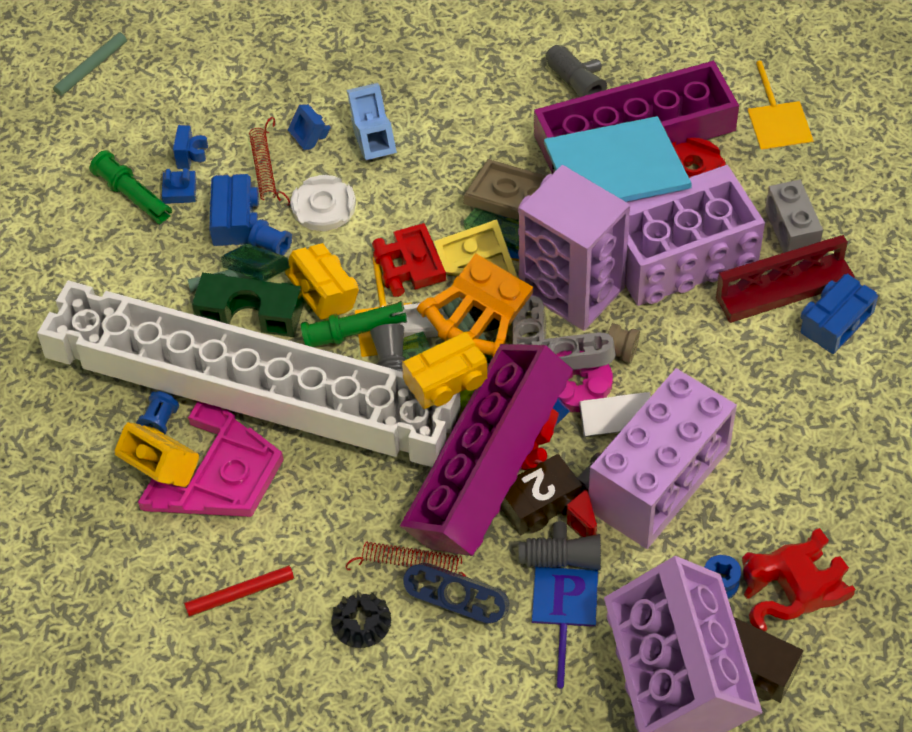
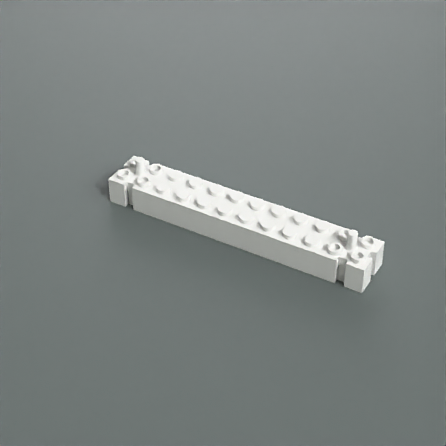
M69 280L56 300L58 314L49 312L37 332L44 356L47 359L69 365L73 360L78 359L81 361L82 368L390 456L396 457L400 450L409 453L410 461L433 467L446 443V433L451 434L461 412L460 392L453 395L452 399L445 405H433L423 410L415 395L411 393L405 384L402 371L105 291L102 297L96 296L93 287Z

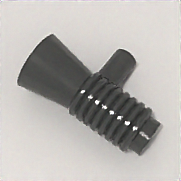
M554 45L547 51L546 59L548 60V66L568 85L572 86L578 97L607 89L606 81L593 74L602 68L601 62L598 59L581 63L566 47H560L559 45Z
M385 324L371 329L370 334L379 357L376 365L403 372L402 362L405 361V357H403L404 326L400 324Z
M563 521L554 522L552 525V539L527 538L526 542H519V564H526L528 568L531 566L567 567V565L601 571L600 534L567 540V524Z

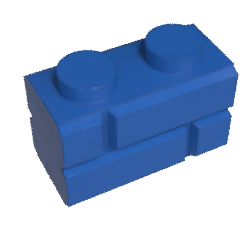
M248 174L232 175V177H229V175H216L211 178L209 230L213 246L249 244L248 237L250 231L258 221V213L253 212V207L259 206L258 187H252L251 176Z
M844 274L837 282L830 281L823 289L821 299L817 303L809 302L803 309L800 316L802 319L801 334L831 354H835L875 312L878 299L877 292L866 285H861L860 281L849 274Z

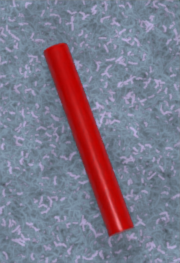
M290 565L185 602L184 605L190 617L293 580L294 575Z

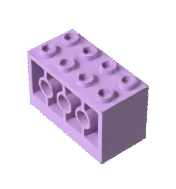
M561 165L553 174H548L543 179L540 187L531 196H526L519 205L518 276L519 279L533 286V294L531 296L539 297L543 301L544 307L585 331L625 288L630 204L566 166Z
M728 165L690 177L689 179L692 183V188L627 201L630 204L625 285L637 306L647 302L649 304L657 303L665 296L678 291L680 293L688 292L695 285L706 281L716 282L718 281L719 272L759 261L765 222Z
M675 368L590 466L589 497L594 515L642 547L648 549L729 452L737 404Z
M673 556L604 597L608 611L607 620L613 630L617 646L616 655L623 668L626 680L625 689L632 702L635 714L634 723L638 732H727L762 714L721 574L680 557Z

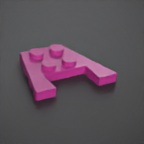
M198 401L188 417L190 425L217 434L216 439L187 488L160 483L152 478L138 501L140 510L252 517L284 460L283 454L252 428L247 429L235 419V415L227 409L223 410L220 407Z

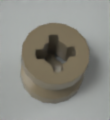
M612 323L608 334L613 338L616 356L621 357L624 362L631 364L638 346L640 330L631 329L627 331L622 329L620 325Z

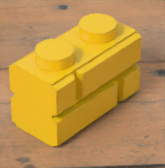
M323 243L310 246L308 249L305 247L293 250L290 253L285 274L295 286H301L303 298L320 320L329 318V315H340L353 309L359 291L358 284L353 277L347 275L341 267L339 258L334 254L332 255Z
M463 332L402 362L404 382L411 393L415 395L423 410L433 405H445L452 399L453 395L466 389L473 391L479 388L484 380L487 379L486 357L478 346H475V342L467 332Z
M130 422L124 425L114 450L117 457L157 482L186 487L190 483L199 460L198 453L168 435H164L158 429Z

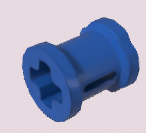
M260 219L253 225L248 237V243L251 247H261L270 251L274 258H281L291 246L292 234L286 230L280 232L270 227L266 220Z
M152 392L148 398L150 404L145 414L139 416L136 424L156 428L165 435L167 432L166 424L171 414L177 412L179 403L165 392Z

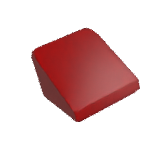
M586 490L567 504V525L581 537L597 534V523L590 497Z

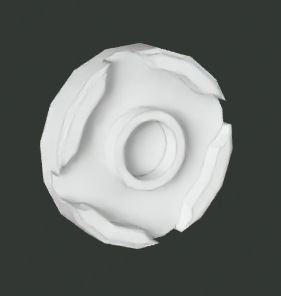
M319 175L303 181V185L298 190L296 187L292 193L290 204L293 216L300 225L310 230L328 231L337 229L349 221L355 211L356 198L353 188L349 184L347 186L343 183L342 179L336 176Z

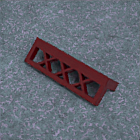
M840 235L719 272L716 299L729 323L820 295L830 281L837 282L844 274H849L855 278L844 259L848 241L844 235ZM834 250V254L824 256L827 252ZM797 261H801L798 265L792 266ZM771 270L768 274L761 276L765 271ZM741 279L736 284L728 286L729 282Z

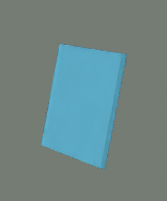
M658 116L544 139V145L552 161L553 173L561 165H564L625 202L692 188V183Z

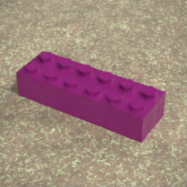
M713 60L534 109V137L553 174L552 161L544 145V139L658 116L671 143L677 141L676 145L686 143L687 138L694 137L706 140L735 132L739 104Z
M500 344L487 367V379L473 392L400 527L431 550L473 556L481 546L484 535L493 518L499 513L502 501L509 488L516 481L517 473L527 455L532 451L534 442L543 425L548 421L550 412L559 395L566 388V382L573 369L546 345Z

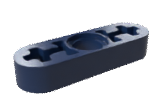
M430 563L413 565L404 574V587L415 598L484 623H495L508 613L509 599L505 592L499 588ZM424 571L426 572L425 579L437 583L441 579L440 576L444 580L439 585V588L426 585L419 589V582L414 579V575H419ZM452 582L460 583L465 589L466 596L461 603H454L448 598L447 588ZM438 589V596H435L434 593ZM474 596L480 600H488L493 596L495 597L494 604L499 606V610L488 614L486 605L477 602L472 605V609L469 608V605L473 601Z

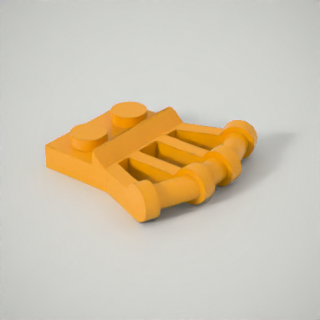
M475 253L461 274L455 278L452 286L435 297H429L418 305L417 311L422 317L428 318L438 331V337L447 341L463 333L457 327L473 306L482 310L483 313L467 333L475 342V346H478L483 354L492 355L493 358L500 344H505L510 324L533 294V286ZM458 297L463 299L451 317L446 320L439 309ZM493 318L500 321L495 342L478 339Z

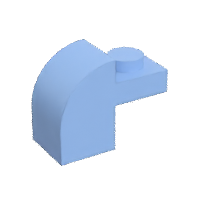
M374 83L346 90L352 114L353 130L365 160L397 153L391 122L385 114L380 85Z

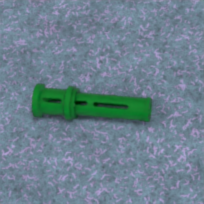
M109 150L99 152L92 159L89 167L90 172L96 177H102L113 192H121L127 196L129 200L147 213L157 224H162L171 216L169 214L172 213V208L133 177L132 170L127 165L119 164L115 160L114 154Z
M399 301L395 304L342 318L339 315L333 314L329 315V319L313 324L302 322L301 331L304 343L314 348L334 342L336 345H340L346 340L345 337L369 332L380 325L407 323L406 312L394 316L391 315L402 312L405 309L403 302Z

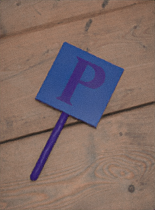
M535 567L532 623L560 625L557 688L559 689L564 687L567 625L596 627L598 570Z

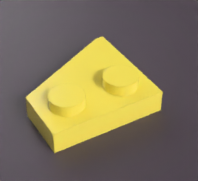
M497 219L434 241L446 275L459 276L476 253L517 277Z

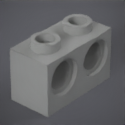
M801 179L769 186L765 211L783 253L821 242L823 228Z

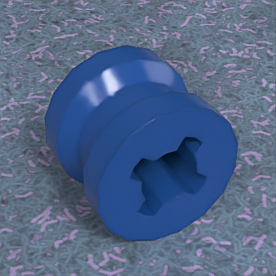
M716 555L711 557L706 562L704 568L727 575L726 577H721L727 597L730 599L738 591L741 567L730 556Z

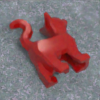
M820 528L814 530L805 543L784 545L770 554L747 552L742 557L743 577L748 586L744 592L746 599L751 598L770 582L776 580L783 588L790 602L789 606H784L774 601L757 603L751 608L749 613V620L752 626L766 632L765 615H772L782 620H790L820 608L839 605L854 596L856 590L854 586H848L842 581L849 567L841 556L833 558L829 567L825 570H819L814 564L815 561L822 557V549L829 542V539Z

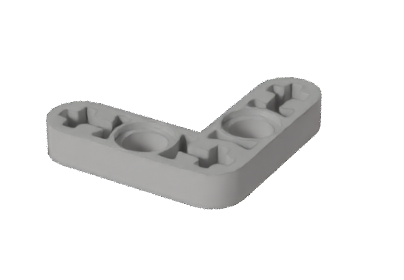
M530 296L513 320V344L546 345L556 355L562 351H572L570 355L560 358L573 370L604 366L615 359L614 341L607 333L597 332L546 339V314L543 301L539 297ZM528 311H532V318H526ZM529 332L537 333L532 337H522V335Z

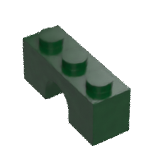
M202 272L192 302L194 315L230 324L234 314L242 309L258 310L261 333L295 337L304 307L301 286H295L290 283L261 281L256 278L232 277L222 273L211 274Z

